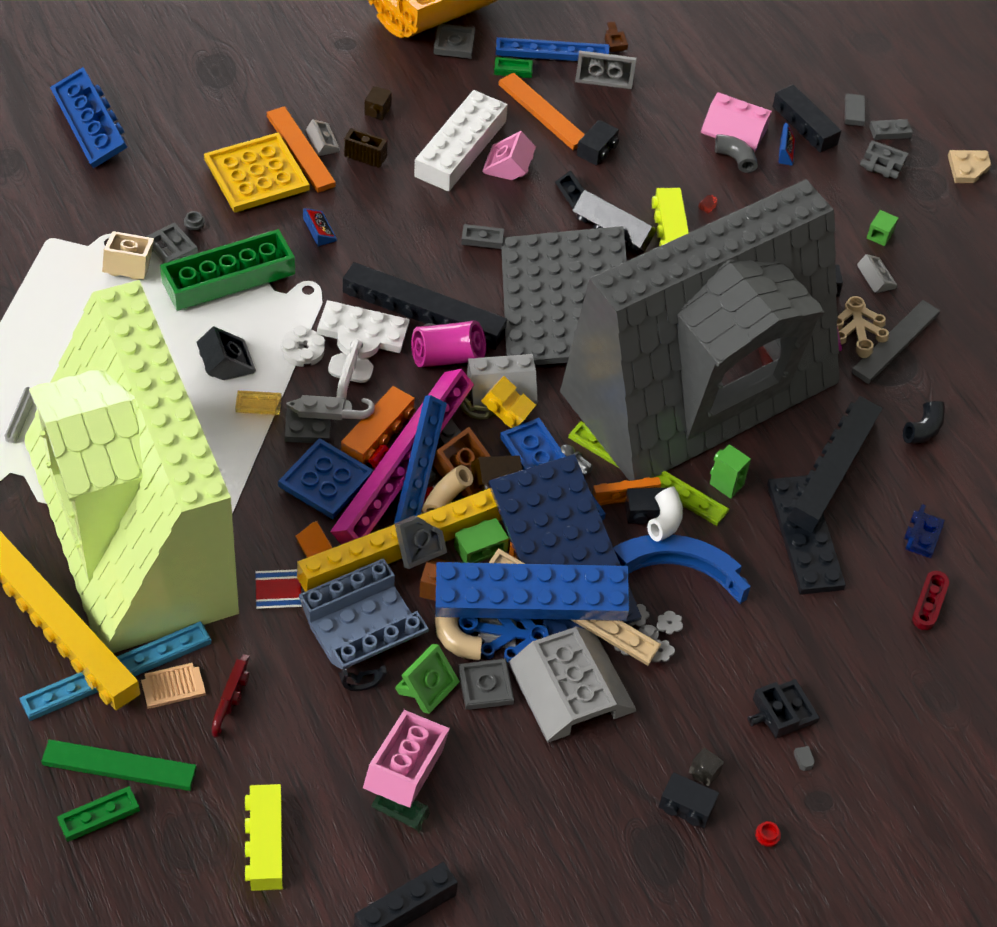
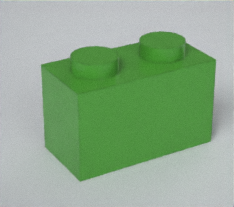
M729 444L724 450L720 449L714 456L715 464L710 471L712 475L710 485L729 498H732L744 486L751 458Z
M494 518L484 520L470 528H463L455 533L454 547L463 563H478L493 557L498 548L507 552L509 538L498 519Z

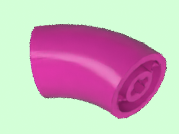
M476 320L419 326L412 333V354L418 367L468 363L470 358L485 357V335L482 326Z

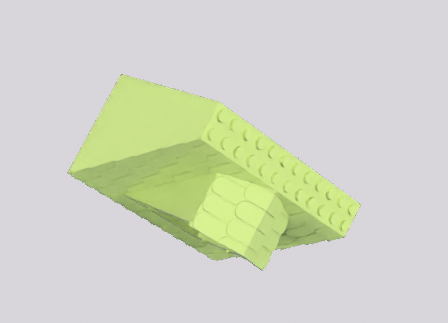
M140 280L92 293L83 309L84 313L73 332L72 339L58 363L59 367L50 383H43L29 388L37 411L25 435L26 449L30 454L32 466L35 468L38 483L42 488L51 519L56 527L57 536L61 541L63 553L69 564V570L73 575L77 592L81 597L83 609L89 620V626L112 653L160 639L200 621L205 625L239 614L231 496Z

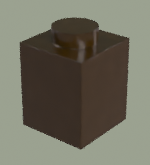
M373 86L365 99L364 115L383 120L391 107L392 91Z

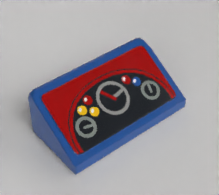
M785 123L780 139L778 162L779 164L793 165L795 137L788 123Z
M308 208L303 209V219L317 246L337 241L322 211Z

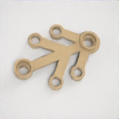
M850 297L845 303V310L838 315L837 320L841 345L846 343L847 336L856 329L858 338L856 353L861 358L869 357L873 353L874 344L871 340L867 339L865 329L875 334L877 341L886 342L889 338V331L882 328L885 326L886 317L867 309L861 297ZM853 315V320L843 328L844 321ZM862 315L873 320V324L863 319Z

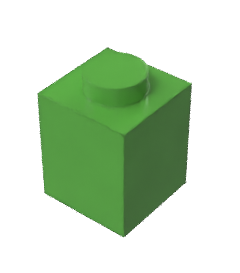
M880 210L870 225L867 239L885 246L895 231L898 217Z

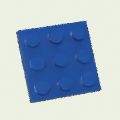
M319 438L278 481V487L329 518L334 519L360 491L374 470Z

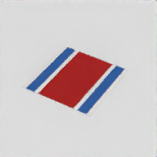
M297 569L255 571L257 609L302 607L299 598L301 584L297 579Z

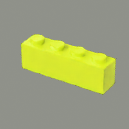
M657 188L656 195L652 197V208L656 210L654 221L658 223L657 237L661 238L659 246H662L688 234L689 231L681 188Z
M281 784L250 785V795H245V811H250V818H245V834H250V841L245 842V857H250V865H245V881H250L251 891L282 889Z

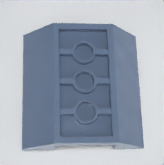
M384 558L299 594L310 629L330 662L341 669H346L429 631L418 611L411 613L394 586L395 575Z

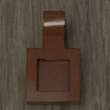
M615 21L608 22L609 30H606L605 41L606 44H609V52L627 50L628 42L624 32H618Z

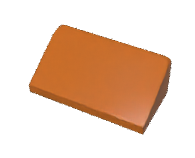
M317 521L311 523L295 536L307 558L332 548Z

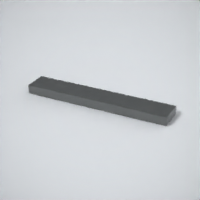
M922 300L889 332L888 340L886 342H879L873 348V353L856 364L851 373L869 384L939 315L940 310Z

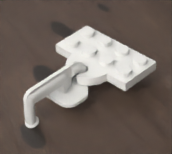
M327 300L317 328V334L336 338L337 345L340 351L343 352L332 356L328 366L329 373L334 377L340 378L337 397L346 399L350 381L364 383L370 380L373 365L367 358L375 355L379 349L396 353L401 352L410 319Z

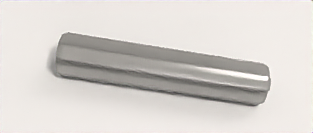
M30 387L24 389L4 436L7 442L15 443L18 440L34 401L29 392Z

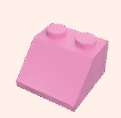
M522 131L492 145L482 172L508 180L523 177L529 170L528 167L533 159L536 146Z

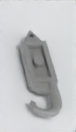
M302 395L301 398L286 403L288 409L298 414V417L360 420L370 417L375 410L374 403L366 398L361 400L369 406L364 411L352 410L351 402L340 397Z

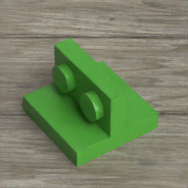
M432 644L401 675L403 679L395 689L399 695L414 697L424 713H430L460 681L440 646Z

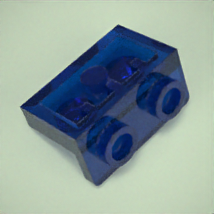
M921 504L920 510H914L910 523L914 524L913 528L908 527L904 539L908 540L905 549L932 558L945 520L924 513L926 505Z

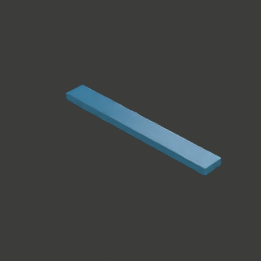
M200 621L117 656V658L135 677L212 643L209 634ZM80 672L20 697V702L29 721H32L99 691L96 688H90L85 680V676Z

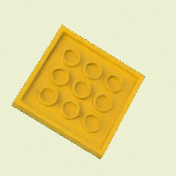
M279 133L204 154L205 162L234 213L310 190V184Z

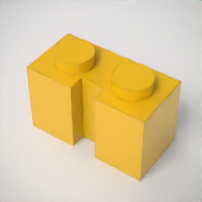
M503 376L484 396L481 402L507 426L513 428L519 426L525 420L536 404L524 393L522 395L518 394L515 391L517 387Z

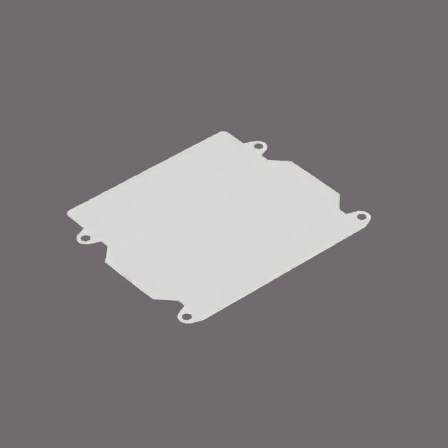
M111 234L99 237L89 246L56 238L46 240L0 322V481L9 473L24 476L37 501L47 504L42 488L38 483L35 468L32 466L30 454L25 446V435L37 411L35 403L33 402L18 440L15 443L5 440L6 430L24 389L43 383H50L59 367L58 363L72 339L73 332L84 313L83 309L92 293L140 280L231 496L233 514L295 369V365L289 363L283 356L282 339L289 331L294 330L296 326L300 325L307 329H312L323 303L320 286L313 281H303L285 294L274 291L271 285L266 283L176 311L162 283L160 265L163 261L155 252L151 254L149 269L145 278L136 280L128 276H112L109 273L102 272L104 241L109 239ZM167 247L162 248L168 256L173 254ZM312 286L314 292L307 295L302 292V288ZM213 326L243 338L256 371L253 374L228 380L211 377L205 371V365L199 354L196 342ZM300 345L299 348L303 349L304 345Z

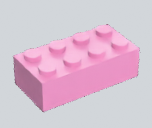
M404 710L369 764L363 788L410 808L440 757L450 728Z

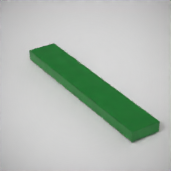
M50 739L42 758L43 766L191 791L197 770L194 764Z

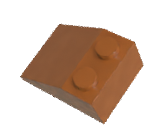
M468 427L436 450L433 466L440 476L444 477L460 465L466 466L471 471L470 463L478 457L491 456L471 428ZM472 483L460 493L464 497H468L481 492L482 489H474Z

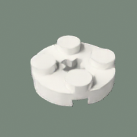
M300 325L296 326L294 330L289 331L282 339L283 356L289 363L295 366L304 367V364L309 363L315 365L323 358L325 339L314 330ZM305 345L307 348L300 349L299 346Z

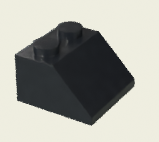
M213 326L196 342L199 354L205 365V371L211 377L228 380L253 374L256 371L243 338Z

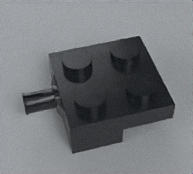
M796 679L781 685L775 682L756 689L752 700L757 706L759 713L748 716L750 726L765 722L775 738L808 727L819 721L818 714Z

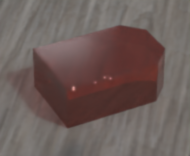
M708 195L699 203L698 208L709 213L717 206L718 200L715 196Z

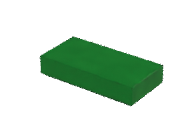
M495 57L494 75L508 76L515 73L518 77L532 78L533 60Z

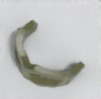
M466 397L460 404L463 412L475 419H487L495 415L487 406H472ZM482 410L487 412L485 414H478L472 411Z

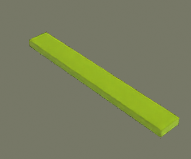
M580 421L571 431L568 438L618 467L585 423ZM666 471L656 476L660 478L661 488L675 487L682 506L716 526L729 512L727 507Z

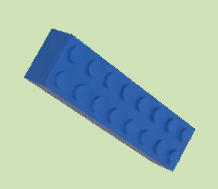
M436 562L435 617L626 621L629 613L628 566Z

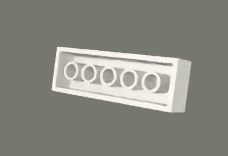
M473 90L416 157L414 177L449 192L504 125L508 104Z

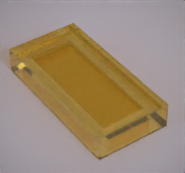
M238 390L235 410L238 413L280 415L282 393Z

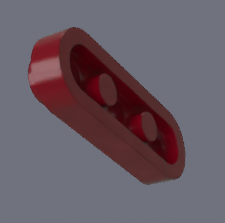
M932 571L927 575L912 616L913 624L921 630H930L934 627L946 595L949 578L941 571Z

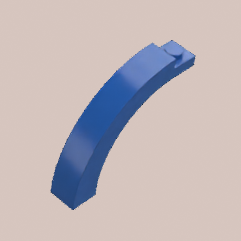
M650 535L627 540L613 547L620 565L628 566V574L642 567L657 564L687 566L715 579L740 604L747 600L751 586L744 577L740 576L742 566L724 551L701 540L681 535H670L664 540L654 541Z

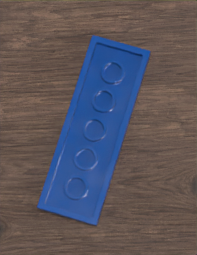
M540 418L500 433V439L512 456L520 455L522 470L566 457ZM592 495L600 517L604 520L606 513Z

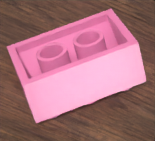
M717 93L710 105L701 133L716 138L717 134L735 136L745 141L755 152L768 129L772 111L725 94Z

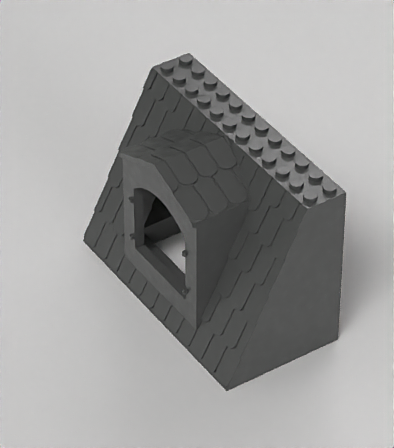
M807 179L589 278L560 392L629 481L646 477L654 478L662 474L663 471H668L839 383L834 209ZM759 347H762L773 360V362L723 386L722 379L724 374Z

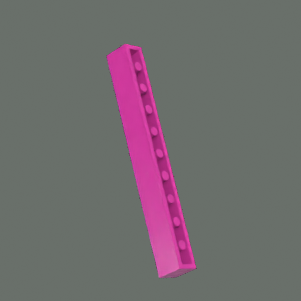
M462 369L444 372L428 394L447 403L441 431L474 386ZM423 403L330 531L341 545L370 534L403 487Z

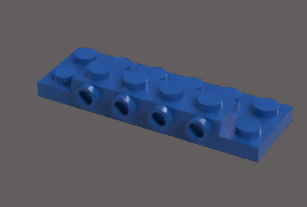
M84 67L50 87L93 168L128 148L122 136L125 133L119 122L115 123L118 118L112 109L108 110L111 107L105 97H101L104 95V92L98 84L96 86L93 84Z

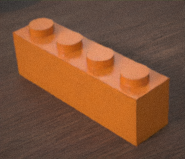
M392 386L376 403L373 414L366 419H362L341 441V451L366 465L380 445H387L390 437L400 431L407 419L412 418L415 413V398Z

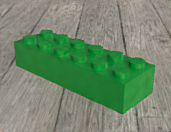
M277 229L161 264V279L176 311L295 275V256L280 230Z

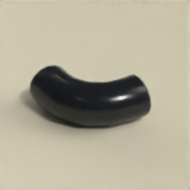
M931 401L924 403L922 419L919 422H907L905 424L903 440L909 444L927 442L936 436L944 423V402Z

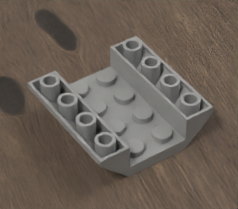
M574 627L532 641L508 662L547 743L570 735L573 724L607 712L611 713L613 719L636 712L630 696L597 635L586 629Z

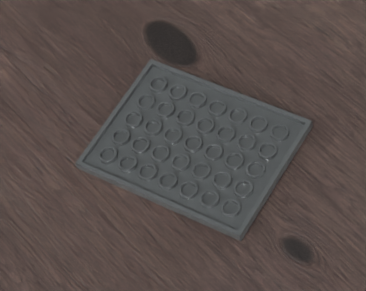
M623 226L503 237L501 250L505 318H507V326L505 328L507 356L533 354L535 365L568 363L589 278L627 262Z

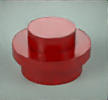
M767 821L758 825L755 837L763 846L771 847L779 842L781 832L775 823Z

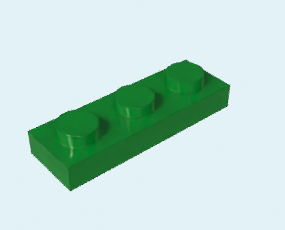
M130 786L59 815L57 820L66 841L69 842L137 813L140 809Z

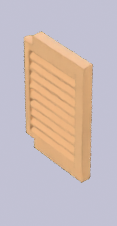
M193 663L145 673V679L141 680L148 709L206 695L199 666L194 667Z

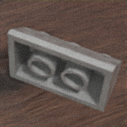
M579 51L575 82L632 89L636 58Z
M533 354L468 359L467 376L474 384L470 390L472 406H486L481 400L503 376L517 387L515 391L518 394L522 395L524 393L532 402L537 404L536 368Z

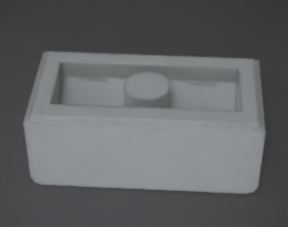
M312 119L306 128V133L316 154L322 156L339 152L340 148L329 123Z
M866 254L858 262V268L874 293L898 287L880 257Z

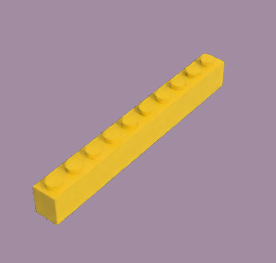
M490 488L417 516L428 524L442 530L445 542L454 539L455 533L463 528L473 527L484 520L497 518L498 521L502 520ZM395 524L297 561V579L304 591L311 590L383 558L387 564L402 559Z
M0 531V583L5 593L9 597L13 596L16 599V603L22 612L27 611L32 623L36 627L40 626L43 629V633L49 642L54 641L59 653L64 658L68 657L71 660V665L77 673L82 672L90 688H96L99 691L100 698L106 705L110 704L115 710H118L141 695L138 680Z

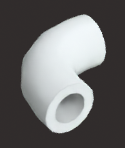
M669 487L655 496L660 508V515L657 518L651 519L647 527L648 533L654 541L664 540L674 534L682 521L683 506L675 487Z

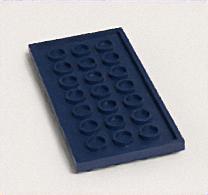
M575 454L489 480L488 485L519 561L525 564L621 566ZM629 585V613L627 620L623 621L626 624L639 621L642 617ZM541 619L544 627L548 630L549 636L574 627L585 629L572 620Z

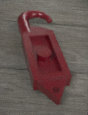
M243 654L240 659L236 660L213 719L212 735L214 738H218L222 732L220 727L224 717L228 713L231 714L234 705L238 706L242 694L240 690L242 686L247 685L249 679V672L246 671L249 655Z

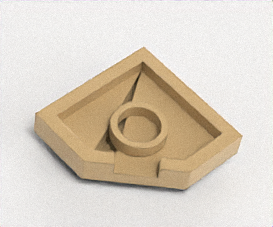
M950 150L948 154L955 183H975L979 176L983 173L985 174L991 166L988 151Z

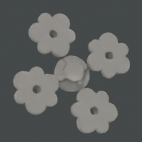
M638 604L637 606L642 616L641 620L628 625L641 627L638 631L661 644L652 659L653 662L669 661L670 656L675 653V648L670 645L668 640H663L662 642L658 640L659 631H665L669 635L673 634L674 631H681L683 628L681 623L682 617L675 615L673 611H666L664 615L658 616L657 628L652 625H645L646 619L649 618V612L646 611V607L643 604ZM614 646V649H615L616 651H621V653H622L623 655H626V656L629 655V654L625 653L624 651H622V650H620L619 648H617V647Z

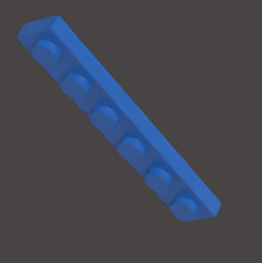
M500 37L496 39V56L578 61L579 51L609 54V44Z
M432 395L424 397L394 523L412 516L421 515L447 403Z

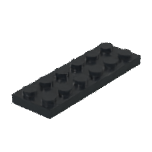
M808 475L768 479V490L799 594L844 590L846 584L824 514L820 517L812 533L788 521L791 514L788 508L794 498L799 500L800 497L797 496V493L802 484H808L805 481Z

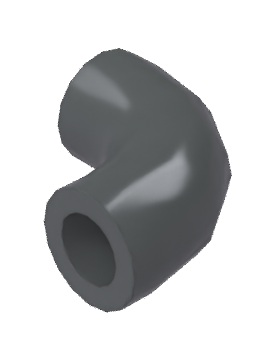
M716 135V154L733 157L738 163L739 170L744 173L756 170L758 163L754 150L745 141L735 136Z

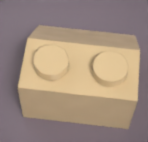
M113 231L104 248L102 272L109 273L112 276L122 275L136 280L144 279L149 269L154 238Z

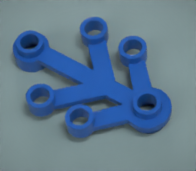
M477 618L459 619V628L467 635L481 632L500 636L492 642L484 643L481 646V656L484 659L493 658L496 650L516 638L523 639L515 647L505 649L504 659H506V662H509L513 657H509L508 653H514L516 656L532 641L538 640L534 638L535 636H541L542 638L549 636L546 627L535 625L531 619H513L514 621L521 622L525 629L517 628L510 618H497L503 626L478 622ZM470 624L472 627L466 628L464 625ZM490 649L492 652L485 653L483 650Z

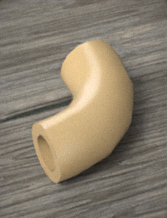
M460 465L446 474L428 495L422 507V512L426 513L450 504L461 491L473 483L471 471L466 466Z
M435 617L437 637L447 650L458 657L480 660L482 637L464 633L459 628L458 618Z

